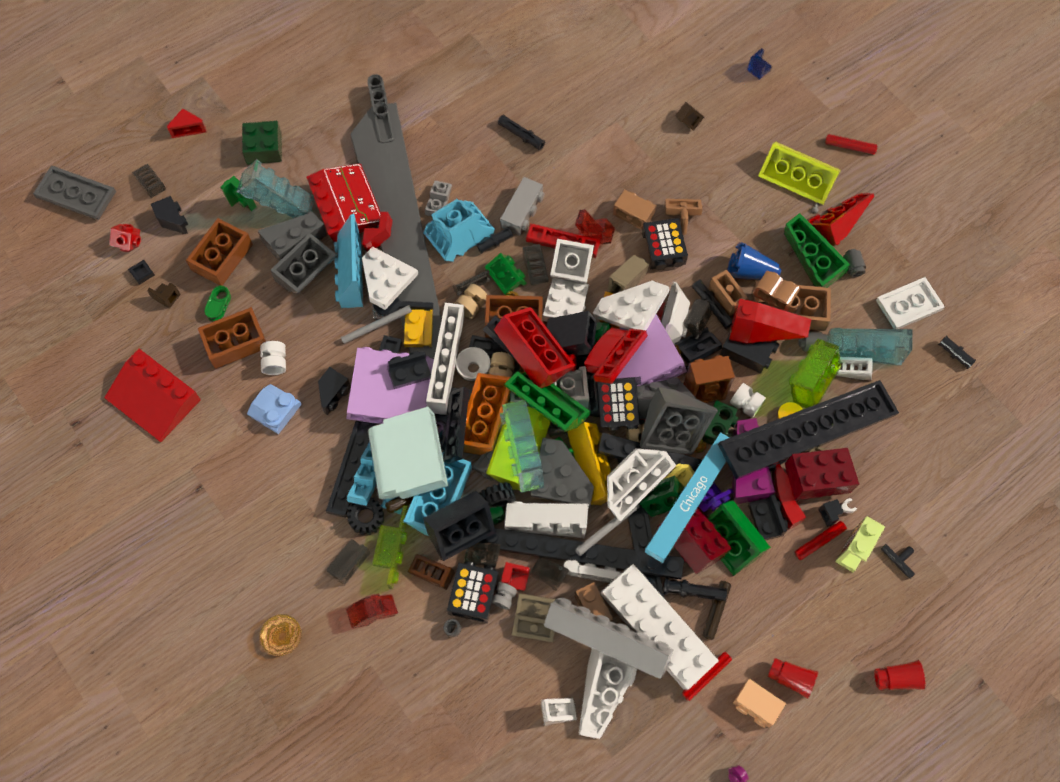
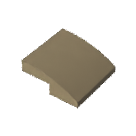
M519 593L512 635L553 642L555 631L545 627L544 623L550 605L556 599Z

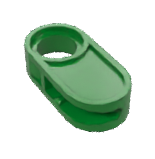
M215 287L208 299L204 311L207 318L212 322L222 319L231 300V294L227 287ZM225 292L226 296L223 299H218L217 294Z

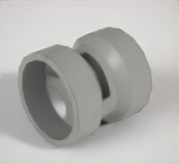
M499 582L496 588L497 593L493 595L491 603L502 609L510 610L512 605L511 599L515 597L517 589L506 583Z

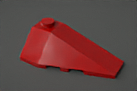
M859 193L841 202L842 206L831 207L827 209L826 214L822 216L817 214L807 221L832 246H836L850 233L874 198V193Z
M739 299L735 307L729 340L751 344L755 342L808 338L811 319L758 302Z

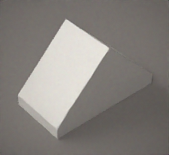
M573 698L541 700L544 726L577 720Z

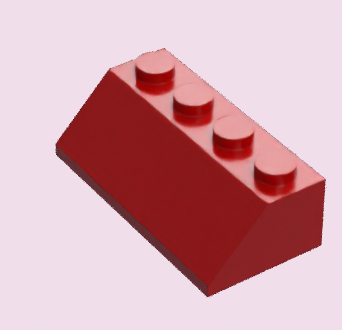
M531 307L503 315L494 329L531 381L540 388L553 384L576 366Z

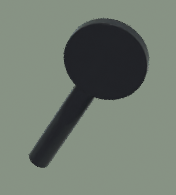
M398 297L386 310L373 304L375 311L382 316H387L399 310V308H404L408 305L411 309L433 310L432 302L399 301Z

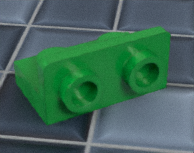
M235 176L226 180L220 187L231 207L238 202L243 208L247 207L251 212L257 207L249 190Z
M500 253L485 266V269L501 291L508 295L520 284L524 286L527 284L524 280L526 276L519 268L516 269L514 266L515 261L510 255L506 256Z

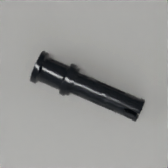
M667 577L665 579V596L668 594L679 595L681 598L693 596L724 602L727 599L728 588L689 583L687 580H670Z

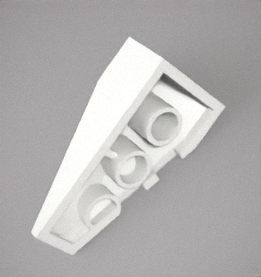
M592 648L586 674L579 728L580 735L600 739L613 717L614 710L624 699V693L629 685L631 686L634 682L637 668Z

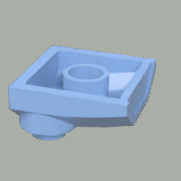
M269 384L253 400L247 415L279 435L302 404L291 393H286Z

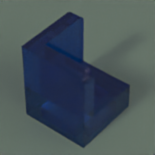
M762 48L751 56L747 69L759 80L770 72L772 68L762 58L764 53Z

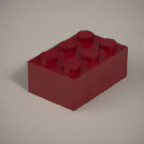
M848 448L792 454L784 463L795 500L849 494L859 485Z
M697 507L674 544L675 549L696 575L717 563L732 549L726 539L719 534L714 525L701 512L699 507Z

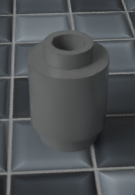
M856 249L846 251L843 258L850 264L848 274H851V277H859L865 274L866 265L861 251Z
M809 332L808 338L799 339L798 344L803 351H822L828 347V336L822 332Z

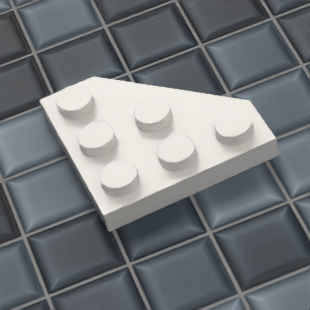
M374 247L362 257L369 300L384 310L418 275L417 269Z
M649 281L601 298L593 311V316L627 330H647L669 293V286Z

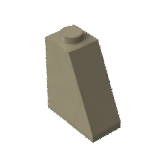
M633 255L609 277L607 292L615 294L637 286L647 274L649 264L643 258Z

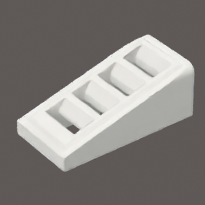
M833 357L832 375L872 380V358ZM839 363H843L842 370H839ZM847 364L850 365V370H846Z

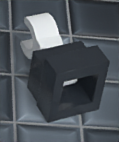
M851 498L846 499L841 505L838 499L829 501L818 509L827 527L834 525L843 513L852 514L857 509L856 507L853 509L848 508L847 504L852 501Z

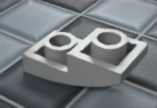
M434 181L430 191V198L425 208V215L431 216V214L447 205L452 184Z

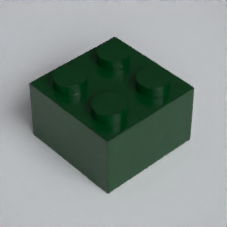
M278 120L242 123V153L247 165L282 162V133Z

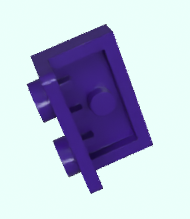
M713 482L699 507L703 512L709 509L714 511L720 505L731 500L729 496L734 491L731 488L722 493Z

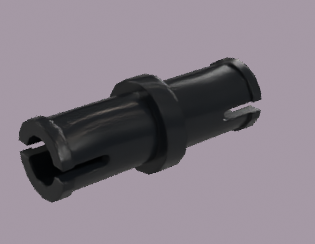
M506 227L496 234H490V237L476 243V246L482 254L493 247L497 248L500 246V243L513 238V234L509 227Z
M947 335L938 344L951 354L950 357L952 359H957L967 369L976 361V359L963 350L962 346L959 347Z

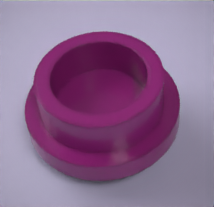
M740 765L732 766L728 769V777L731 782H746L749 779L747 772Z

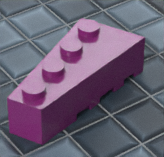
M757 418L737 421L733 429V436L759 427ZM769 467L737 480L733 475L732 489L734 492L732 500L736 504L765 499L775 492Z

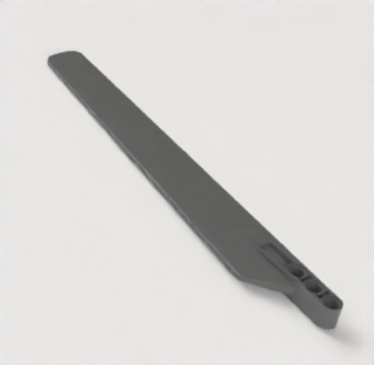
M373 74L367 79L372 107L357 124L350 136L358 164L362 165L380 212H388L392 218L391 235L380 245L382 252L418 270L417 277L398 296L399 301L433 303L432 347H408L409 352L425 351L426 356L434 359L442 319L396 103L388 104L382 77L378 74ZM404 315V316L400 317V319H401V323H402L403 330H404V332H405V315Z

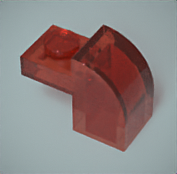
M586 209L579 210L575 226L579 229L578 235L601 240L600 244H611L615 227L607 218L594 220Z
M380 594L371 595L358 600L346 609L352 629L369 626L377 619L393 617L398 614L392 594L380 596Z

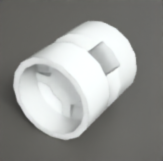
M279 341L262 343L260 346V356L262 358L261 372L266 375L285 373V344Z
M743 383L732 397L730 404L738 409L743 408V412L753 418L763 405L766 397L758 392L753 393V389Z

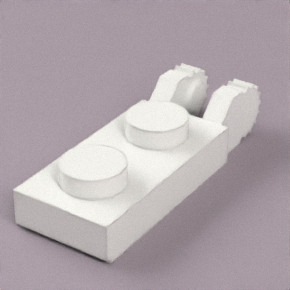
M568 560L563 565L566 575L608 583L615 580L621 573L612 567L600 569L596 568V565L589 563L584 564V566L579 565L575 560Z

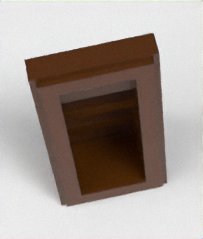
M416 554L408 573L447 590L455 571L448 566ZM421 562H424L420 572H418L417 570ZM431 565L427 575H425L428 566ZM436 569H439L435 578H432Z

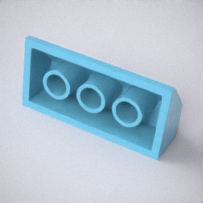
M464 459L450 464L444 462L448 486L415 495L405 516L404 523L428 536L423 518L461 498L472 471L471 462Z

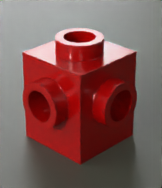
M119 224L111 228L110 246L120 248L124 252H130L139 247L141 243L140 229L133 228L131 224Z

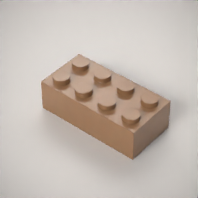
M756 281L752 289L751 301L774 307L753 294L760 282ZM797 285L800 290L787 312L810 318L809 330L825 331L830 323L831 288Z

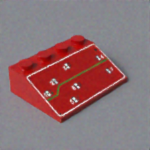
M361 164L322 169L306 176L328 235L333 242H337V234L351 214H355L359 234L364 232V228H373L379 225L381 212Z

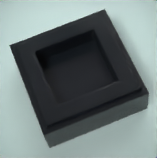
M145 260L128 269L139 285L155 276Z

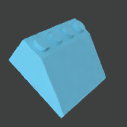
M351 214L337 234V242H334L335 253H338V258H335V269H338V274H335V284L338 285V290L335 291L336 302L340 303L341 308L363 307L362 242L355 214Z

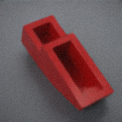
M612 327L598 340L584 362L588 372H597L627 333V330Z
M779 463L772 471V483L775 497L781 503L782 509L780 511L782 517L786 518L788 530L802 523L806 516L797 504L799 500H795L788 475Z

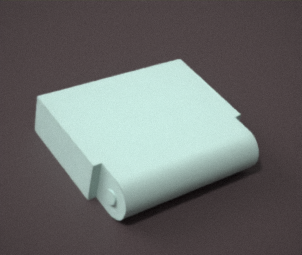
M429 407L384 419L383 424L373 426L368 430L380 499H391L398 496L405 499L448 486L435 415Z

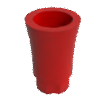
M774 658L768 677L777 680V683L809 699L818 671Z
M919 660L900 665L885 666L884 668L874 670L875 683L878 690L925 689V674Z

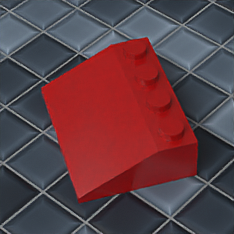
M138 349L125 362L104 397L159 442H162L201 400L192 388L141 349Z

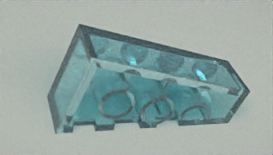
M257 159L241 174L237 192L245 198L258 201L261 205L269 206L278 213L286 214L293 219L312 212L314 196L298 186H291L289 180L285 177H277L274 175V170L271 168L265 169L261 166L262 162Z
M831 328L827 334L828 347L826 349V357L872 358V361L875 363L901 366L913 350V329Z
M526 400L503 404V413L499 414L501 424L506 425V429L503 430L505 441L510 443V447H507L509 458H513L514 464H511L513 475L517 476L520 492L544 488L542 464Z

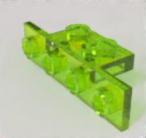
M403 506L399 528L380 526L372 563L373 566L390 569L387 586L392 590L394 584H397L399 580L397 567L398 564H402L403 560L402 544L405 545L407 541L405 529L408 524L404 523L408 512L407 506Z

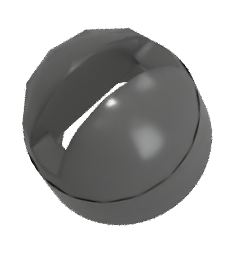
M449 619L444 624V632L450 637H456L461 633V625L457 620Z

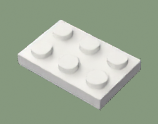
M926 277L879 296L876 299V302L895 331L942 311L945 307Z
M553 278L542 321L547 322L549 318L583 312L589 285Z

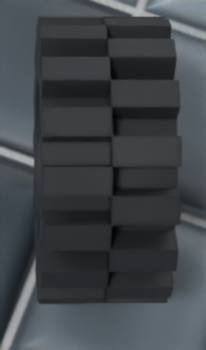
M507 482L499 483L498 485L494 484L492 487H487L486 490L483 489L479 492L488 502L489 508L496 506L501 508L507 507V503L516 500L511 484Z
M370 497L367 506L352 503V506L348 507L347 520L357 534L359 532L361 535L365 533L371 535L373 531L374 533L378 532L377 528L381 529L382 523H384V512L377 500L375 501L374 498ZM369 509L373 512V518L370 522L363 523L359 521L358 515L362 510Z

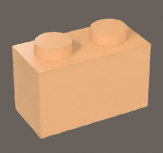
M750 679L744 683L733 701L739 712L744 715H751L755 718L754 721L763 728L773 726L786 703Z

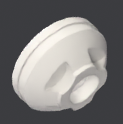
M469 347L458 354L456 369L462 378L475 381L478 373L488 374L490 358L484 350L477 347ZM471 364H477L479 370L473 373L468 370V367Z

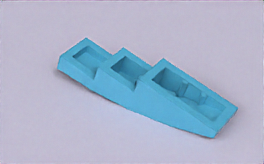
M370 442L361 456V464L354 476V484L347 495V502L367 506L377 484Z

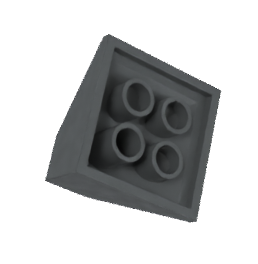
M658 387L649 404L640 447L692 455L718 410L677 390Z

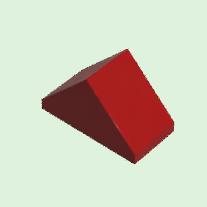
M183 108L167 125L172 139L207 133L203 120Z

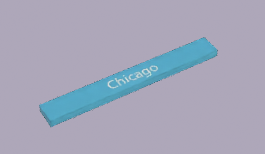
M720 432L647 546L645 553L662 563L664 562L726 463L718 443L728 439V436Z

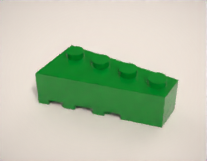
M801 213L786 223L784 235L813 286L828 288L847 273L850 264Z

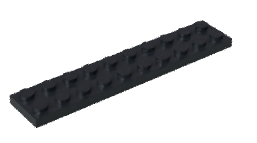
M878 380L720 441L718 446L737 480L787 460L792 454L807 452L899 414V411L881 380Z

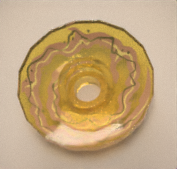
M278 614L270 617L260 630L262 647L274 656L287 655L298 647L301 641L302 630L299 623L287 614ZM281 633L286 634V637L283 640L279 639V635Z

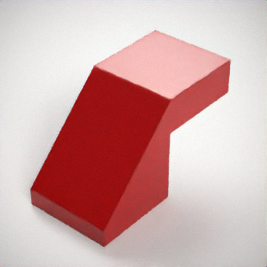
M381 212L379 228H364L362 245L366 252L372 247L377 248L390 237L392 218L388 212Z

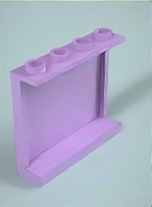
M657 314L646 330L647 338L617 378L641 376V384L637 385L641 386L675 378L687 372L681 356Z
M370 347L357 348L347 408V419L383 424L384 419L427 407L426 399L430 379L394 389L387 370L388 361L396 356H408L409 353L397 354L389 350L377 351ZM426 356L429 370L432 373L434 359Z

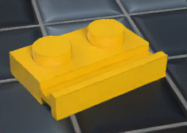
M412 310L411 313L405 315L404 346L432 347L433 310Z

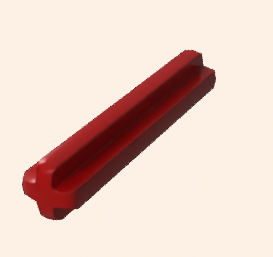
M827 134L825 144L873 155L877 152L878 148L877 144Z
M842 521L837 522L794 552L799 560H803L847 530L846 525Z
M723 652L717 658L719 661L692 687L682 692L686 700L690 701L732 661L731 656L727 652Z

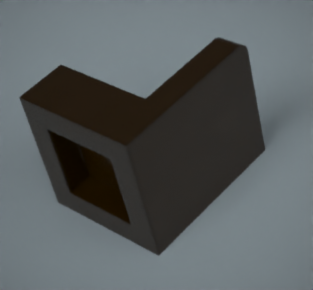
M687 102L683 104L675 115L693 131L704 118L698 110Z
M162 283L156 291L151 288L147 290L152 299L169 309L181 295L177 287L172 283H169L168 286Z

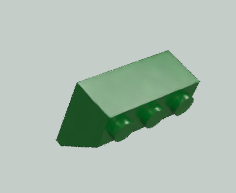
M734 500L722 504L707 518L732 548L721 558V561L733 576L756 561L771 548Z

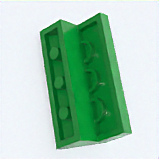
M517 371L504 384L505 387L565 432L578 428L590 415V411L556 385L551 384L540 388L531 381L525 372L521 374Z

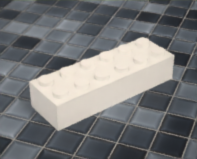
M634 564L630 565L600 592V595L633 632L644 633L649 639L655 642H664L669 648L673 649L666 670L683 689L688 690L719 661Z

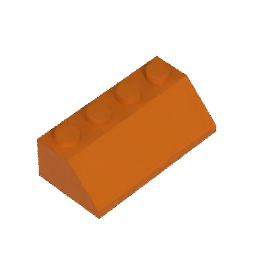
M483 373L477 374L468 402L463 452L482 455L493 450L511 392L504 384L511 377Z

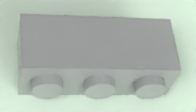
M523 177L500 218L502 229L509 227L512 233L519 236L523 230H527L530 217L535 215L538 202L541 203L544 198L543 184Z

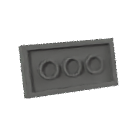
M51 165L33 194L41 200L99 220L115 195L116 190L111 186Z

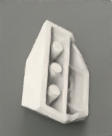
M673 281L662 325L675 345L676 342L680 341L681 337L685 338L688 327L684 325L685 321L690 320L692 310H689V300L677 282Z
M635 448L607 476L608 507L619 521L676 467V464L667 452Z

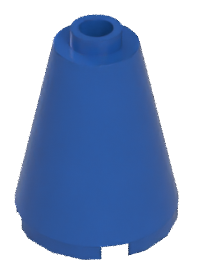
M739 242L735 248L738 250L736 253H732L727 269L733 278L761 280L766 271L776 272L780 276L781 268H779L778 263L745 243Z

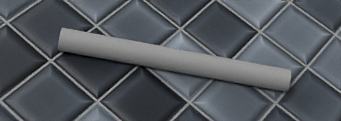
M408 305L341 337L344 344L411 313L412 310Z
M637 504L621 521L614 517L576 548V553L579 556L585 553L635 512L639 505Z

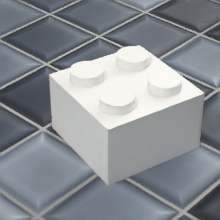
M557 239L550 278L587 284L594 245Z

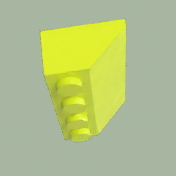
M774 142L758 176L824 205L841 170L778 142Z
M510 402L486 473L502 484L505 482L510 483L513 490L528 491L538 462L542 440L546 437L551 421L534 408Z

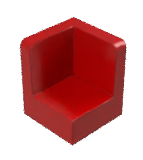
M506 562L501 582L519 591H525L530 568Z

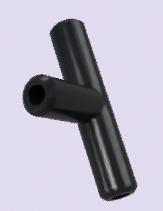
M887 544L881 548L888 558L909 579L915 575L904 562L914 553L912 547L908 546L899 555Z

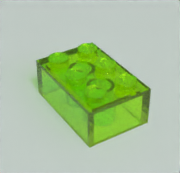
M817 339L815 344L809 347L808 355L805 359L801 360L798 371L791 376L789 381L793 403L805 408L820 403L841 368L839 346Z

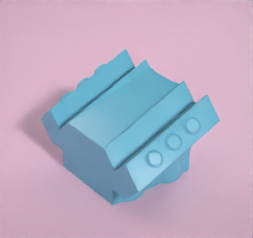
M456 199L431 214L433 220L427 223L423 233L444 260L453 262L456 255L463 256L476 243L483 241L484 237H490L495 228L473 202Z

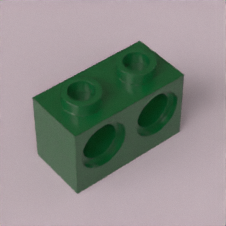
M716 400L713 407L717 408L718 411L701 441L713 445L718 436H715L712 431L721 432L730 438L731 433L728 431L730 427H735L739 418L735 416L738 409ZM719 415H725L728 419L723 420Z
M675 476L661 480L639 504L651 517L666 513L672 509L685 487Z

